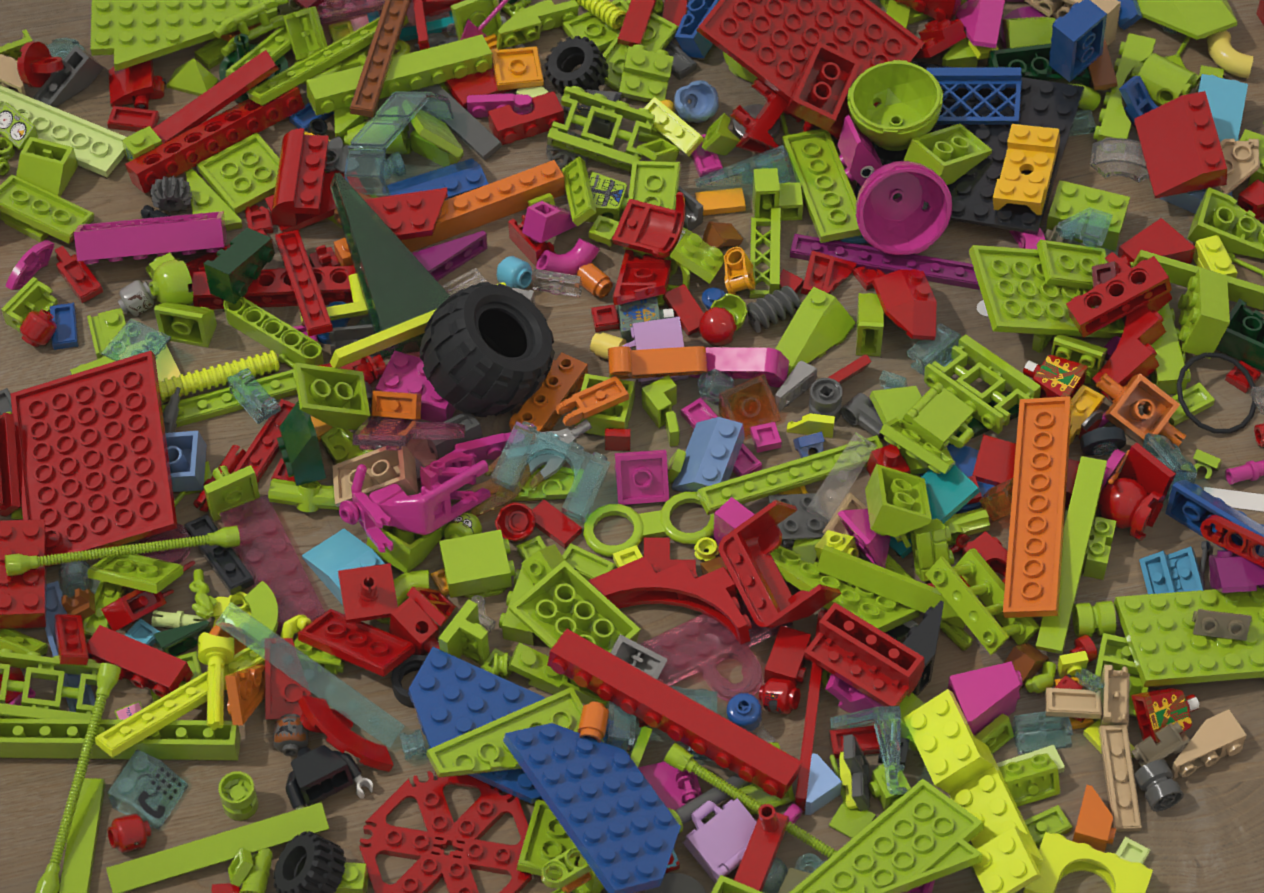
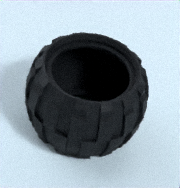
M490 282L478 283L452 294L434 311L426 325L425 334L421 340L420 358L424 364L422 369L427 380L431 382L439 396L452 404L454 408L462 412L472 413L477 417L497 416L523 405L540 389L551 369L555 354L552 347L554 343L553 334L541 311L522 293L520 294L511 287L500 283L498 285H493Z

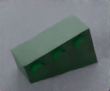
M248 227L230 241L231 246L227 250L220 249L215 260H207L204 263L210 294L232 304H236L240 297L245 296L253 280L258 279L261 270L267 263L272 261L275 254L272 238Z

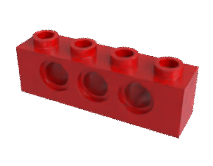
M1155 256L1148 260L1140 261L1135 267L1127 271L1118 273L1109 281L1096 285L1085 294L1075 296L1070 302L1066 303L1071 320L1084 338L1172 291L1169 276Z

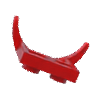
M682 192L676 194L675 210L629 199L613 235V244L650 253L654 257L661 259L669 257L679 241L684 226V194Z

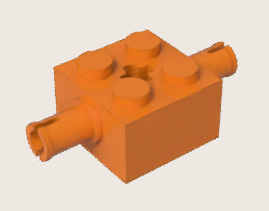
M1106 373L1100 378L1101 381L1097 382L1096 387H1099L1113 398L1112 405L1103 417L1116 427L1123 429L1125 434L1142 447L1150 445L1159 434L1173 444L1175 448L1182 443L1181 440L1185 439L1186 435L1169 423V419L1180 404L1139 373L1133 376L1128 384L1123 387ZM1139 406H1143V407H1144V409H1143V413H1144V414H1143V415H1140V414L1138 413V412H1139V408H1138Z

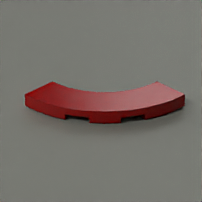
M302 695L298 701L301 710L313 728L317 726L327 736L326 741L342 753L347 751L360 758L359 763L390 772L394 764L385 745L369 741L350 730L335 716L328 706L326 699Z

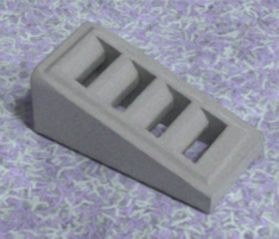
M803 361L798 362L775 394V410L780 412L811 387L817 378V369L814 366Z

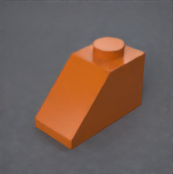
M1086 785L1073 842L1086 843L1095 850L1105 852L1107 843L1113 844L1116 828L1111 827L1113 815L1091 785Z

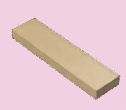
M1127 724L1099 726L1109 809L1113 815L1112 827L1116 828V832L1140 831L1142 826Z

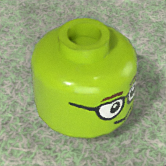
M464 513L447 524L444 536L447 540L482 533V526L475 515Z

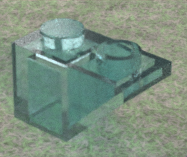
M1089 207L1059 222L1055 231L1059 232V236L1068 240L1077 238L1083 240L1082 244L1096 248L1097 245H1103L1113 215Z

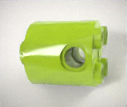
M1155 53L1151 54L1145 63L1139 61L1131 74V78L1133 76L1141 77L1151 99L1158 107L1182 95L1190 94L1192 89L1196 88L1201 78L1196 73Z

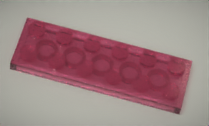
M267 495L219 513L224 527H238L240 546L234 548L239 559L254 578L255 585H253V588L263 581L274 593L279 611V623L275 633L277 638H280L284 622L296 615H306L313 622L325 613Z

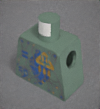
M655 296L617 305L621 338L626 340V344L634 341L631 335L633 323L674 318L673 308L659 310L657 297Z

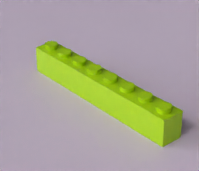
M478 35L393 57L379 99L440 84L452 78H462L468 74L485 72L488 69H492V52L483 35ZM364 65L306 80L307 97L316 116L351 106Z

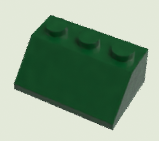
M298 400L280 425L281 437L277 438L288 477H294L296 486L326 479L313 422L309 414L300 410Z

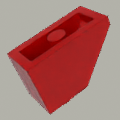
M136 589L101 610L112 630L117 631L165 605L167 602L161 591L155 594Z

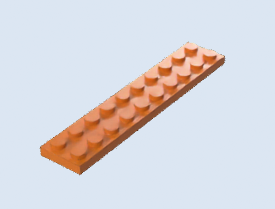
M1070 396L1020 399L1003 603L1005 618L1058 616L1072 411Z

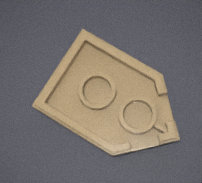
M1224 139L1220 142L1227 165V185L1213 187L1212 189L1228 195L1260 168L1259 139H1249V141Z

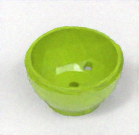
M902 60L877 64L865 70L858 76L848 91L849 112L857 128L878 147L890 151L906 150L910 145L911 139L928 134L937 123L943 104V91L936 78L923 67ZM879 102L880 104L875 108L873 104Z

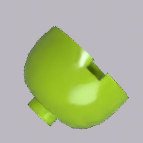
M169 260L156 268L152 282L149 283L151 295L156 296L161 304L169 302L191 306L193 303V291L188 292V284H192V280L183 260Z

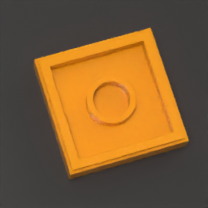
M537 46L491 51L498 91L544 86Z

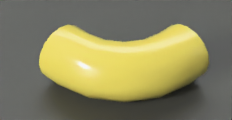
M1227 30L1209 35L1207 38L1208 52L1216 65L1229 74L1248 79L1252 68L1253 56L1235 50L1231 46V35Z

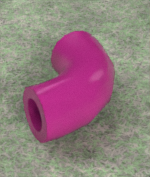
M579 238L572 250L565 254L559 255L548 250L544 251L537 261L536 271L542 275L558 279L575 276L580 267L592 263L598 255L600 248Z

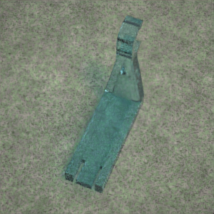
M879 706L830 718L831 728L844 726L854 728L875 723L874 727L885 767L887 789L892 795H902L908 791L905 787H899L898 771H903L905 768L904 765H900V706Z

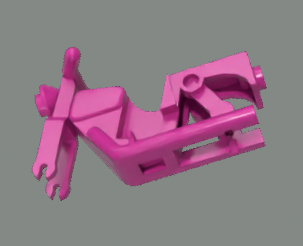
M455 449L442 458L431 462L425 468L421 467V493L406 495L398 484H391L370 493L369 497L362 492L367 467L360 464L356 469L351 487L352 501L345 500L340 503L339 515L344 522L351 525L359 521L366 535L375 544L379 552L385 553V547L392 551L393 542L380 529L383 528V525L395 526L397 529L428 535L490 498V490L481 488L476 492L456 491L465 484H476V477L489 471L488 464L485 460L475 464L473 456ZM450 499L461 500L451 506Z

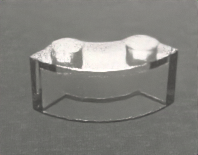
M1108 137L1092 144L1090 166L1104 178L1124 176L1138 183L1149 178L1139 141Z

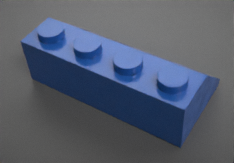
M471 158L383 186L385 196L447 188V199H450L489 183L481 165Z
M1186 479L1173 484L1165 514L1202 537L1203 535L1200 531L1201 524L1211 515L1221 516L1264 537L1263 524L1255 522L1242 511H1237L1227 505L1222 499L1207 493L1199 485L1193 484ZM1212 523L1210 526L1213 527L1212 531L1216 533V525ZM1236 533L1232 534V541L1236 545H1243L1242 537ZM1256 545V553L1263 557L1264 547Z

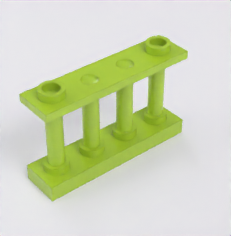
M975 548L968 550L954 567L944 557H940L925 574L990 655H993L1009 636L1018 645L1027 643L1040 629V626L1032 617H1004L1005 584ZM960 576L964 578V580L969 584L970 587L966 585V583L961 579ZM976 596H978L987 607H984V605L979 601V599ZM993 616L996 617V619L1001 623L1003 627H1001L998 624V622L993 618Z

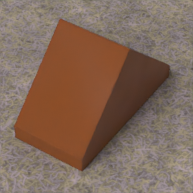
M1024 643L1014 646L1004 663L1012 661L1015 671L1018 670L1020 672L1023 685L1020 686V691L1025 686L1026 680L1033 678L1043 667V663L1049 661V657L1031 644Z

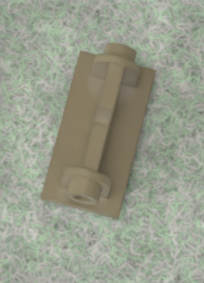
M1198 609V611L1193 612V622H1195L1193 634L1246 641L1252 616Z
M1178 722L1175 724L1170 723L1155 733L1160 740L1159 743L1155 744L1150 736L1134 746L1136 749L1131 752L1136 760H1139L1138 763L1141 767L1155 760H1163L1164 757L1171 753L1177 754L1186 747V743L1190 740Z

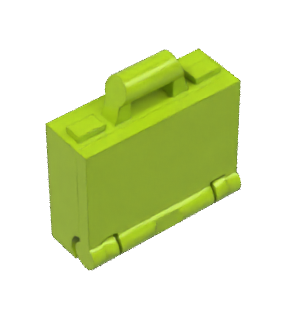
M937 382L904 415L901 420L903 423L900 427L914 430L920 435L921 443H930L940 451L944 450L949 443L957 448H962L974 436L973 430L967 425L973 419L972 414L975 410L946 390L941 383ZM961 431L962 434L957 438L956 435Z

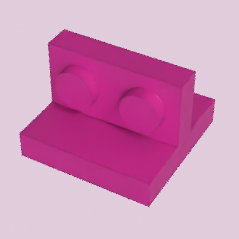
M666 450L615 453L614 466L618 504L654 503L669 500Z

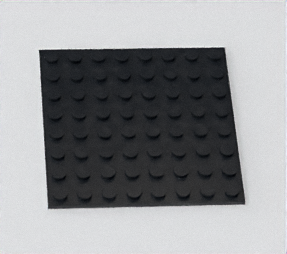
M914 61L910 62L926 70L927 68H955ZM1022 77L1020 120L1018 125L1056 128L1060 132V143L1042 215H1036L1027 205L1007 203L1000 210H994L993 194L997 179H1000L1012 124H962L993 151L991 155L955 182L947 185L952 197L950 220L1038 235L1081 102L1084 86ZM958 88L954 93L961 99L969 91L966 88ZM982 88L978 91L984 99L993 92L990 88ZM1006 88L1001 93L1009 99L1016 93V88ZM973 95L965 103L973 109L980 101ZM949 96L943 101V105L949 109L957 101ZM996 96L989 103L996 109L1004 101L999 96ZM962 106L953 112L956 117H963L968 113ZM984 106L976 113L980 117H986L991 111ZM1007 106L1000 113L1004 117H1014L1015 111L1010 106ZM935 124L929 133L957 124ZM872 142L883 166L896 161H904L908 149L890 151L880 148ZM1024 170L1021 173L1024 175H1029L1033 171ZM858 182L854 191L856 200L861 188ZM896 193L893 196V199L899 198L901 194ZM924 202L922 209H927L928 203Z

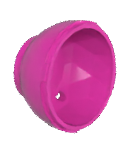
M910 161L892 162L875 170L863 183L856 201V220L863 238L874 248L893 255L918 254L929 249V246L947 228L952 214V197L944 180L932 169L920 163ZM896 193L901 194L899 198L893 199V196ZM924 202L928 203L927 209H922Z

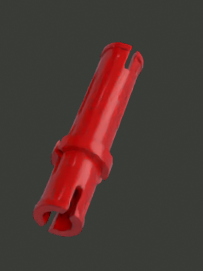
M232 445L230 451L218 467L220 473L222 472L220 466L225 465L231 474L245 455V450L242 448L235 455L240 446ZM213 475L211 479L205 481L203 486L216 481ZM203 489L193 504L198 508L204 501L199 510L207 512L209 508Z

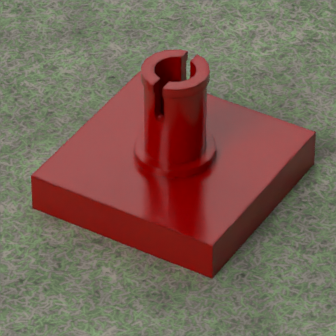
M391 563L338 571L346 624L388 618L398 608Z

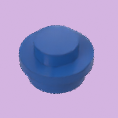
M708 288L702 294V303L709 310L712 303L722 298L725 292L720 288Z

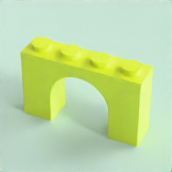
M1045 832L1039 848L1043 862L1037 865L1041 877L1025 886L1024 893H1055L1061 879L1075 871H1088L1100 876L1108 884L1111 893H1146L1153 870L1147 868L1142 863H1132L1121 859L1114 853H1104L1095 850L1086 843H1076L1067 840L1063 835Z

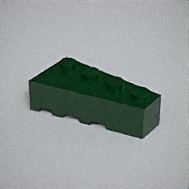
M1051 43L990 51L986 68L1021 67L1023 78L1050 82L1082 84L1089 87L1091 80L1088 67L1070 82L1050 67Z
M1239 299L1229 313L1230 324L1216 350L1264 371V315L1257 310L1251 311L1246 307L1247 303Z

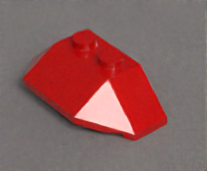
M900 269L873 279L872 284L884 313L897 326L907 331L906 334L911 339L935 340L937 301L924 271Z

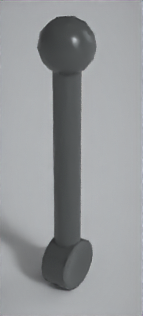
M1203 541L1201 543V548L1203 551L1200 564V573L1202 576L1204 586V572L1206 566L1207 553L1208 551H1210L1209 541Z

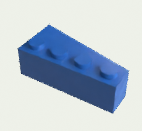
M720 0L688 1V12L686 15H683L675 38L682 51L689 57L704 58L712 47L713 43L696 30Z

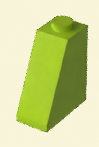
M859 293L856 355L881 357L884 327L883 308L877 294Z

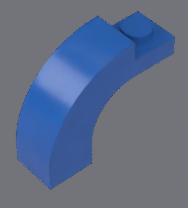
M1133 76L1119 88L1126 103L1124 107L1125 113L1134 127L1135 118L1158 107L1151 99L1140 76Z

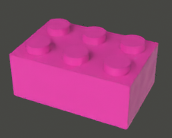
M394 351L375 390L422 394L421 419L437 424L451 419L456 408L445 399H442L435 391L431 382L427 380L422 369L424 364L421 358Z

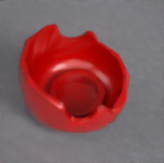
M713 307L706 311L699 322V332L702 338L712 346L723 347L733 341V335L737 329L734 316L725 308Z
M516 502L502 507L495 520L496 529H501L503 538L514 542L528 538L536 525V518L532 509L524 503Z

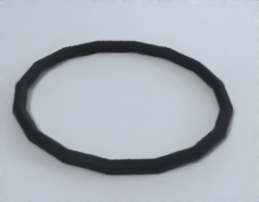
M1205 352L1191 358L1183 366L1176 384L1178 401L1186 416L1198 427L1214 434H1230L1244 428L1254 417L1258 403L1256 385L1248 370L1236 359L1222 353ZM1206 357L1221 358L1233 363L1244 373L1251 386L1253 402L1249 415L1241 424L1229 429H1216L1201 423L1190 413L1183 399L1182 382L1185 372L1194 362Z

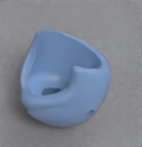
M698 80L691 82L688 86L679 88L674 98L675 108L679 117L684 121L694 123L705 122L713 117L718 110L719 104L718 92L715 87H712L707 81Z

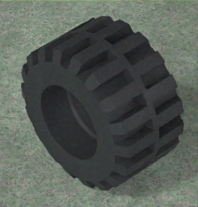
M575 36L574 39L568 37L566 41L558 42V46L556 48L553 47L550 50L552 53L547 55L546 60L548 62L544 66L546 76L558 93L563 96L566 86H577L584 90L599 91V86H603L605 83L604 78L608 77L607 69L609 68L606 59L592 40L590 41L589 38H581L580 36ZM582 64L580 68L571 72L576 66Z
M305 831L300 835H296L291 842H288L276 863V870L273 876L276 892L335 893L345 871L344 864L346 859L343 849L339 845L311 831Z

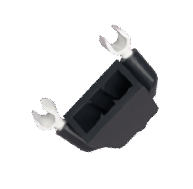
M321 745L313 750L304 747L298 751L297 758L291 761L293 771L288 774L285 787L292 809L297 810L304 808V805H314L353 785V780L357 783V796L363 799L365 794L360 787L366 786L372 793L373 783L368 778H362V771L351 755L336 750L332 751L326 745Z

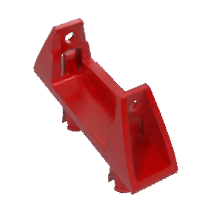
M757 78L751 87L765 97L766 104L756 118L751 117L740 104L733 110L730 117L745 128V134L736 146L751 152L775 157L783 149L774 142V138L768 131L773 127L782 112L791 115L797 122H800L802 119L785 111L789 102Z

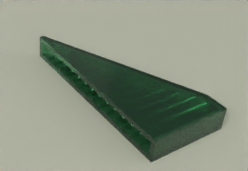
M335 173L330 188L374 333L376 334L437 309L450 295L340 173ZM425 333L381 350V357L392 356L394 351L402 353L419 352L421 340Z

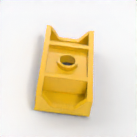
M1018 124L1011 125L1007 141L1008 149L1000 179H997L993 194L994 210H1000L1007 203L1027 205L1036 215H1042L1060 143L1059 129ZM1024 170L1033 171L1029 175H1024L1021 173Z

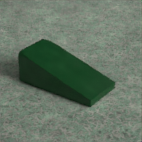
M208 620L158 632L154 634V639L158 650L176 657L197 646L199 636L204 632L209 633L211 628Z

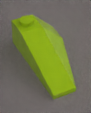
M813 287L803 300L775 348L790 362L788 376L798 362L803 361L808 364L817 357L821 358L832 346H838L855 326L854 319L837 298L816 287Z

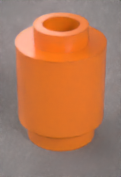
M592 263L583 265L577 272V283L595 297H605L613 287L610 277Z
M590 702L583 706L578 727L579 738L589 736L601 743V739L605 737L609 710L604 704Z

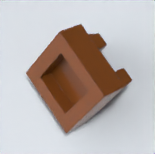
M78 588L75 590L74 596L69 598L67 595L61 597L62 606L68 615H81L83 620L96 613L94 593L89 589L83 591Z

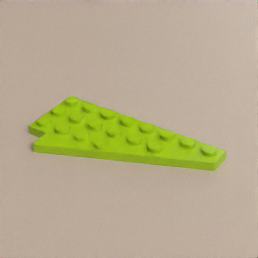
M92 0L91 56L114 55V69L119 71L216 38L213 31L220 26L221 22L230 16L233 17L261 3L262 0ZM277 7L268 11L265 10L269 19L278 16ZM258 15L245 22L247 27L260 23ZM238 26L232 28L229 32H226L223 35L239 30Z
M921 779L789 893L908 892L915 887L983 861L982 853L968 843L984 829L983 822L926 780Z

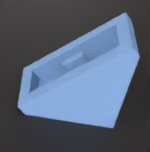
M813 753L805 815H812L841 794L842 781L818 754Z

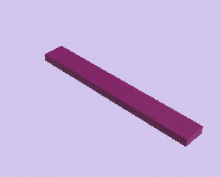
M794 234L790 258L809 261L811 251L813 250L857 263L856 268L865 267V269L876 271L879 269L885 274L900 269H916L924 271L927 280L930 282L980 290L973 264L917 254H887L874 247L835 240L820 243L817 237Z

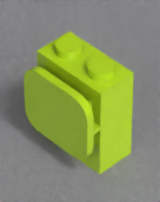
M501 529L439 541L450 598L465 596L469 599L499 595L507 587H512L511 576L516 575L513 560L508 561L507 554H511L508 539H503Z

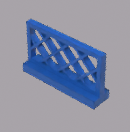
M1021 67L927 68V71L939 82L941 88L946 91L943 94V101L949 96L957 101L949 109L942 104L944 113L939 116L936 124H1019L1023 81ZM958 88H966L969 91L961 99L954 93ZM982 88H990L993 91L985 99L978 93ZM1006 88H1016V93L1009 99L1001 93ZM974 95L980 103L971 109L965 102ZM996 96H999L1004 103L995 109L989 102ZM960 106L968 111L963 117H956L953 114ZM986 106L991 113L986 117H980L976 112ZM1007 106H1010L1015 111L1014 117H1004L1000 112Z

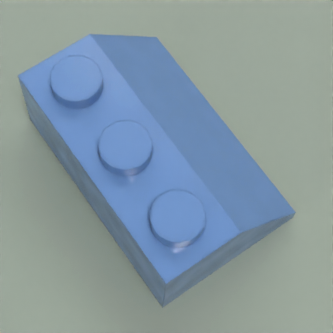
M721 417L697 422L685 451L686 457L681 472L674 480L672 490L697 492L700 488L729 480L745 439L743 423Z

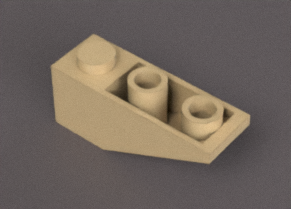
M1230 710L1205 720L1174 761L1171 769L1173 773L1172 779L1180 776L1188 777L1196 769L1204 765L1206 767L1212 766L1220 758L1226 755L1234 756L1243 749L1247 735Z

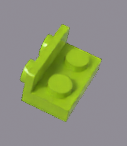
M1047 753L1034 755L1031 758L1010 762L1007 765L998 767L1017 807L1061 794L1058 766Z

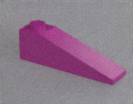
M480 231L411 253L392 265L393 279L413 298L488 249L487 234L484 231Z

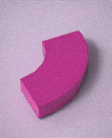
M46 240L30 248L12 270L5 287L11 290L22 289L42 267L48 266L55 246L54 243Z

